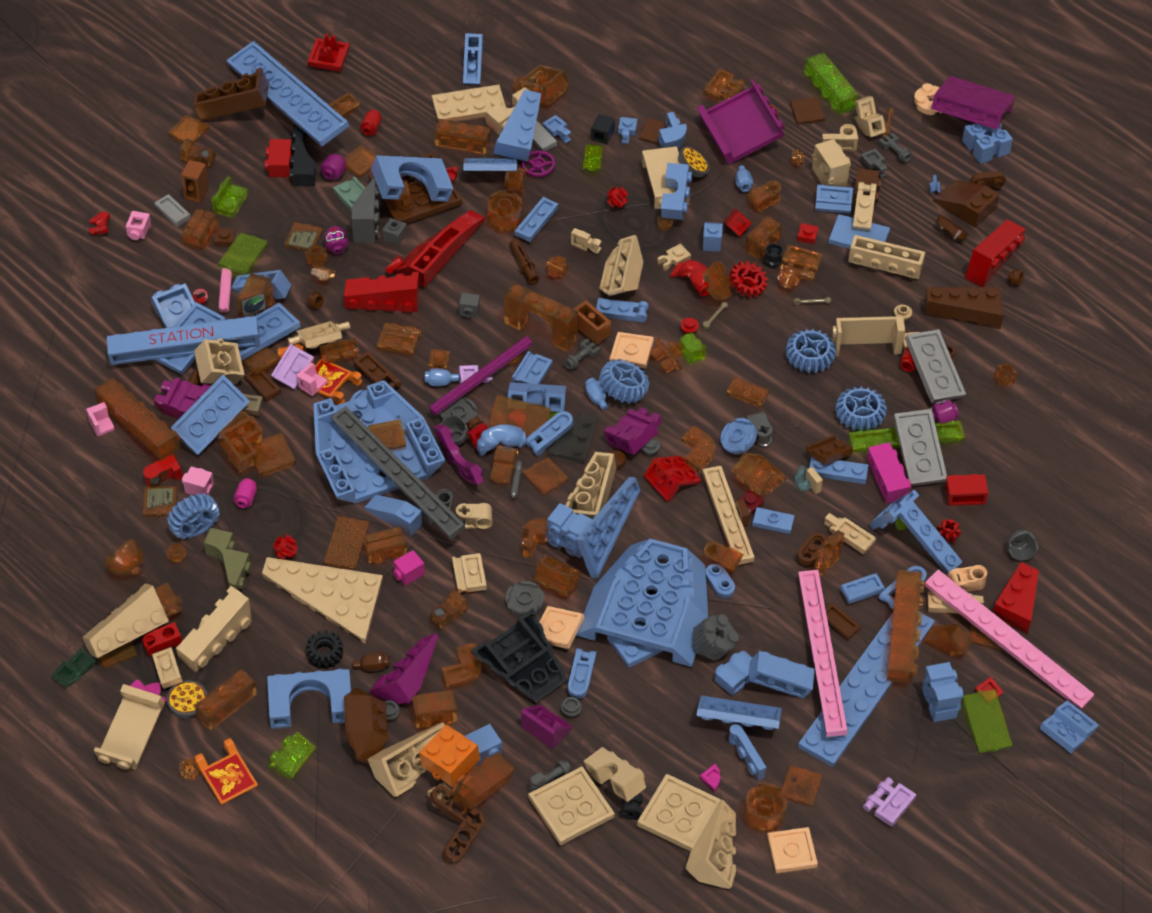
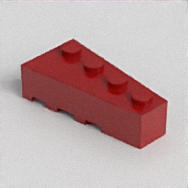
M1007 219L973 250L964 278L980 287H984L1011 254L1014 253L1017 247L1024 243L1026 229Z
M412 272V275L404 276V273L390 278H386V275L372 280L369 277L346 280L344 291L345 308L418 312L420 299L419 272Z

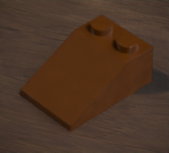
M954 180L933 198V201L976 228L997 209L1000 194L986 185Z

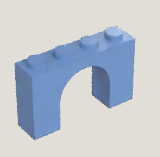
M376 155L371 167L382 199L399 200L404 189L400 175H410L422 181L428 190L431 201H448L454 189L444 163L440 158Z
M349 669L319 670L310 673L297 672L294 674L267 676L271 729L292 727V701L300 693L310 690L322 692L330 699L333 723L345 722L344 696L351 691Z

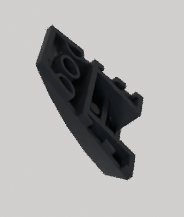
M534 608L519 617L513 627L488 643L485 640L470 651L471 654L535 704L568 681L557 657H555L550 642L546 639L541 623L538 622Z

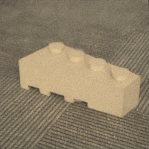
M595 452L584 470V475L581 479L579 478L575 490L567 498L568 501L565 506L573 509V513L577 515L581 513L593 519L608 502L616 472L615 456L611 453Z
M145 583L139 591L131 595L125 603L112 611L111 615L104 621L102 620L82 638L90 655L98 658L169 622L153 585Z
M232 586L227 590L229 594L223 601L219 599L215 603L216 608L210 616L206 614L201 619L199 628L197 630L193 629L176 648L178 660L195 673L200 668L205 667L214 655L219 654L228 642H232L237 634L246 629L252 621L249 598Z

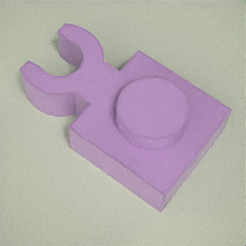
M478 365L459 366L460 384L478 371ZM488 377L482 382L489 383L492 381V377Z

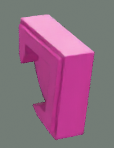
M716 764L700 775V780L713 792L720 785V770Z

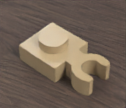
M576 228L571 232V245L585 251L590 249L598 254L601 250L600 244L602 241L596 238L592 239L590 238L591 234Z
M679 244L667 250L666 255L658 257L657 263H664L663 270H668L672 264L676 266L678 262L691 259V254L682 244Z

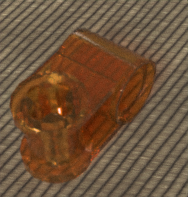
M769 181L751 190L747 195V200L758 212H762L780 202L781 195L779 192L781 191V184L777 181Z
M715 541L707 543L704 548L705 556L733 572L736 571L744 555L731 547H726Z

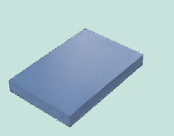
M465 158L463 171H517V159Z
M838 214L828 244L850 249L854 235L886 242L890 227L872 223L871 231L853 229L854 218Z

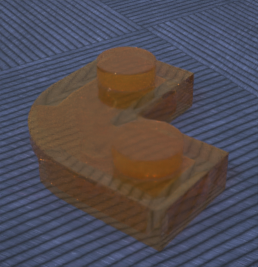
M695 425L692 426L682 436V441L693 448L684 459L691 468L700 472L714 458L716 446L714 440Z
M476 643L456 647L460 664L442 668V675L447 689L470 684L480 676L482 662L470 653L472 649L477 647Z

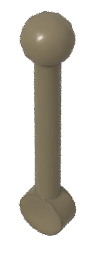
M826 297L825 299L800 300L799 298H796L793 300V302L796 306L802 303L825 302L826 304H830L831 298Z
M722 302L721 307L708 321L703 322L704 329H709L710 323L723 309L728 307L727 302Z

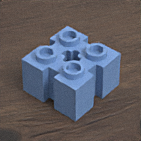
M978 123L965 126L962 142L969 150H974L973 156L980 164L992 160L994 155L999 158L1010 154L1013 138L1006 130L1001 129V123L998 130Z
M559 503L547 519V528L549 529L547 532V542L553 547L560 549L564 547L569 555L581 559L582 556L576 538L592 519L581 513L577 515L573 513V509Z
M950 662L926 666L925 679L921 689L926 702L929 704V711L933 722L957 718L958 711L961 709L960 702L964 694L962 687L958 686L957 682L955 683L957 681L955 669H952Z

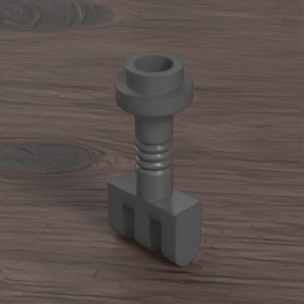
M894 133L877 141L878 145L884 150L892 148L898 153L900 161L909 162L911 160V151L908 148L903 149L898 145L899 138Z
M587 338L580 343V352L574 356L568 355L565 357L564 365L567 369H575L578 367V361L586 355L594 358L602 351V348L596 347V344L593 342L590 344L591 341Z
M565 760L558 761L556 768L544 775L539 772L532 776L529 792L531 793L559 775L564 776L571 771L569 763Z

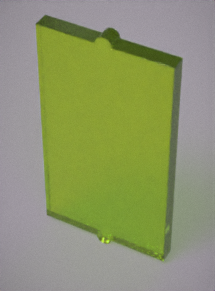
M240 233L222 257L218 266L229 269L232 272L236 271L247 274L268 244V241L256 238V236Z
M996 690L977 691L975 694L965 695L963 701L979 753L992 750L997 752L998 749L1012 747Z

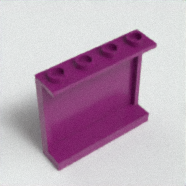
M950 76L935 92L931 109L998 130L1006 112L1011 113L1016 96Z
M750 79L752 87L707 110L703 104L697 107L703 123L728 165L784 136L782 129L785 127L781 119L777 120L775 109L769 107L770 102L767 96L761 94L763 90L760 84H755L753 79Z

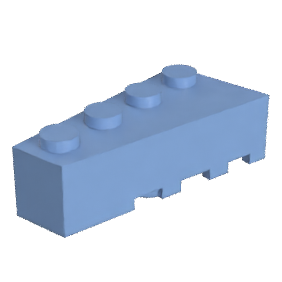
M524 89L496 141L493 154L528 161L541 93Z

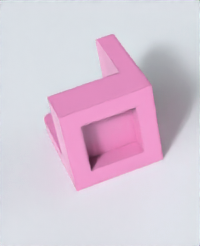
M312 362L296 375L299 388L311 396L315 395L327 384V380L316 373L315 364Z
M104 402L86 409L88 420L97 437L114 430Z

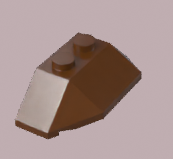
M354 688L344 696L345 732L351 747L356 752L354 754L356 760L370 765L368 758L382 751L388 738L386 702L366 691Z

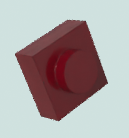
M750 489L737 500L745 501L746 507H750L751 516L756 512L757 507L761 508L764 505V500Z

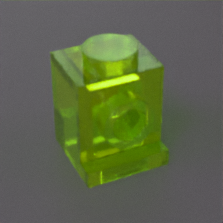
M693 333L680 337L679 350L689 365L706 359L707 347L705 344L702 345L700 339H697Z

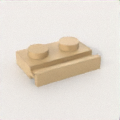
M480 553L463 555L461 558L452 557L458 594L462 591L487 590Z

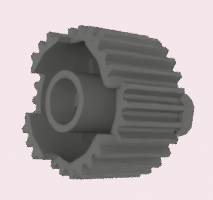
M723 614L708 616L693 628L692 637L694 639H692L691 646L694 647V651H697L696 654L705 655V657L716 661L734 648L735 643L739 641V635L735 632L733 626L730 625L731 623L727 616Z

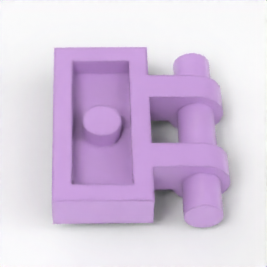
M887 777L884 782L882 781L878 784L874 794H870L867 797L863 809L869 812L872 808L876 807L875 816L892 827L916 799L917 794L900 783L894 789L891 787L893 780ZM883 795H888L885 801L880 799Z

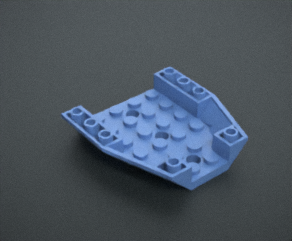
M384 380L368 385L366 396L336 406L331 398L314 403L316 456L337 499L356 504L371 499L375 495H383L399 489L388 477L380 476L382 471L332 422L331 416L345 406L354 415L360 414L362 417L359 420L370 431L397 426L394 429L397 431L393 433L396 438L392 439L397 443L392 444L394 446L388 447V449L421 481L428 479L445 462V458L424 417Z
M647 539L630 545L593 587L584 611L585 618L576 636L595 641L598 633L671 652L673 653L672 662L692 667L697 652L691 646L692 639H694L692 637L693 628L708 617L705 564L687 548L654 539ZM666 559L668 562L665 564H661L658 562V560ZM648 590H655L657 593L649 595L646 592ZM641 621L645 623V626L638 627L635 623Z

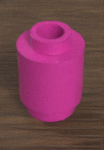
M246 478L238 484L233 498L238 507L247 508L252 505L257 492L255 481Z

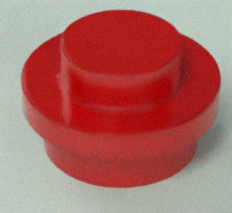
M685 318L681 321L680 327L686 335H693L699 329V323L694 318Z

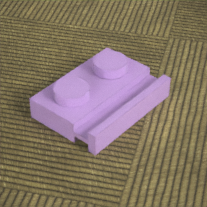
M290 344L271 376L296 390L298 386L296 375L313 362L315 358Z

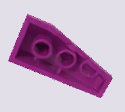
M437 633L420 639L406 653L408 657L396 662L393 665L394 670L388 676L383 674L369 691L384 700L394 701L397 705L411 703L422 686L438 639Z

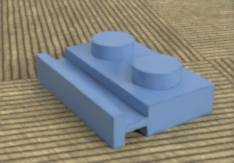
M817 185L815 211L851 214L853 188Z
M528 351L513 374L512 382L541 384L552 367L553 360L538 354H531Z

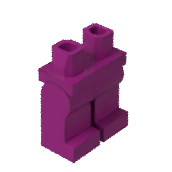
M176 377L173 382L164 380L161 392L166 393V396L157 394L154 398V405L162 408L163 414L168 416L170 414L173 417L180 418L207 391L210 385L203 384V386H198L188 381H181L180 378Z
M642 407L637 411L629 409L626 412L627 415L622 416L614 427L607 426L603 430L608 445L634 455L653 436L658 434L657 427L662 423L660 415L654 412L649 417L648 411Z

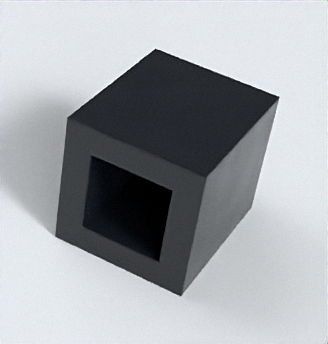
M598 114L591 127V140L607 145L615 131V118Z

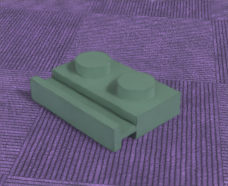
M356 177L333 187L335 195L351 212L352 205L365 190V187Z

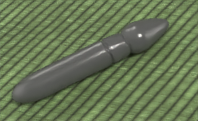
M518 460L514 466L515 471L510 491L511 498L513 499L516 498L519 490L521 471L523 469L521 460Z

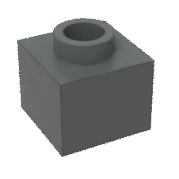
M392 218L389 219L382 229L383 240L399 245L407 234V224Z
M462 293L459 302V316L478 318L480 295Z

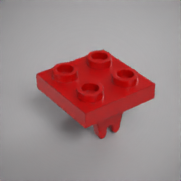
M325 34L324 39L316 38L307 61L308 66L341 72L350 49V43L339 42L335 35H332L330 38L329 34Z

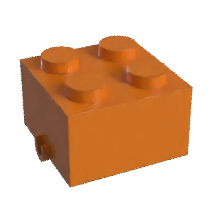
M447 724L419 751L421 766L431 772L436 780L441 779L451 787H454L480 760L478 745Z

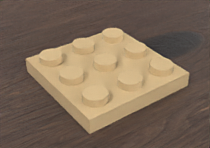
M583 766L528 794L529 800L560 846L615 818V813Z
M666 774L637 821V826L691 852L721 799Z

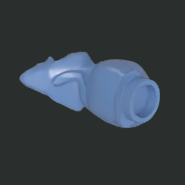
M510 424L497 425L484 430L480 438L477 439L479 456L483 457L487 451L494 449L499 444L506 447L517 446L522 448L526 442L525 431H522L518 426Z

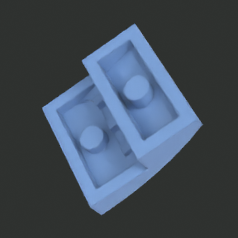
M1067 700L1056 708L1052 716L1041 723L1039 729L1068 752L1073 753L1096 731L1099 724Z

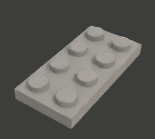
M940 330L907 334L905 341L931 403L963 398L966 392Z
M932 409L894 414L893 418L906 476L910 480L911 486L945 482L947 474Z

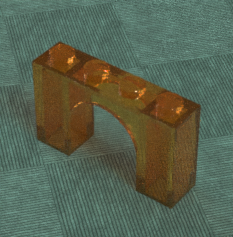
M513 282L504 294V323L521 330L529 320L530 312L536 313L549 323L552 329V345L569 352L578 337V311Z

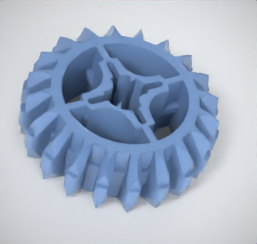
M806 328L804 332L799 330L797 334L793 333L791 338H789L786 345V357L789 359L790 364H794V369L800 368L801 372L806 370L808 374L810 371H814L816 374L818 370L823 372L825 368L829 369L830 365L833 364L836 356V346L832 342V337H828L827 333L822 334L821 330L816 332L814 328L808 331Z
M613 359L611 362H607L600 372L599 381L603 392H608V396L614 397L615 400H620L621 403L623 401H626L628 404L641 401L648 391L650 383L648 376L645 375L644 370H640V366H635L634 362L631 364L627 360L622 361L618 359L616 361Z
M861 385L859 389L853 386L852 390L847 388L845 392H842L837 399L835 411L837 419H840V424H845L846 429L851 427L853 431L858 429L861 433L863 430L869 432L870 428L875 430L877 426H881L886 416L887 407L885 399H882L881 394H877L876 390L870 391L869 387L863 389Z
M196 493L195 496L190 495L181 502H177V505L173 506L172 511L168 513L167 520L171 532L177 538L183 540L188 537L191 539L194 536L203 534L205 531H209V528L215 525L214 522L218 520L220 513L216 501L210 495Z

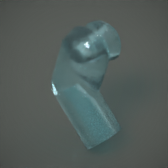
M802 465L798 467L794 475V480L800 491L810 489V481L804 480L807 468Z

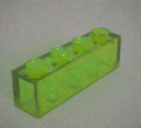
M822 52L806 58L805 74L820 89L823 96L831 103L833 109H836L839 114L856 109L855 101L859 100V95L826 54Z

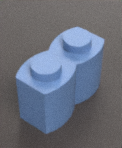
M744 650L734 653L729 662L717 667L714 681L731 696L735 695L746 684L751 682L749 681V671L752 657Z

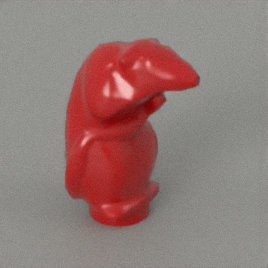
M688 259L684 262H678L670 274L671 278L678 276L689 277L692 286L702 297L709 295L713 290L714 284L709 269L698 261Z

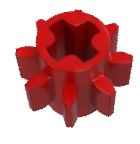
M617 186L613 187L607 193L609 197L607 203L612 208L615 205L621 208L628 201L626 197L628 192L623 187L620 189Z
M953 519L942 520L941 525H937V531L947 543H955L956 537L961 535V530H959L960 524L956 523Z
M287 534L284 538L279 536L273 544V549L276 550L274 554L283 560L286 557L292 558L298 549V546L295 544L297 541Z

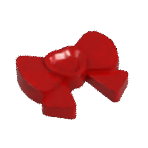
M100 212L89 221L91 224L97 225V227L88 229L92 236L108 232L107 223L110 214L108 212Z

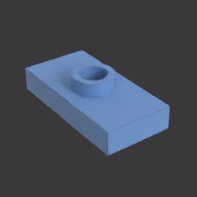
M757 507L752 526L791 534L795 515Z
M877 573L842 584L840 590L848 604L880 594L885 590V587Z

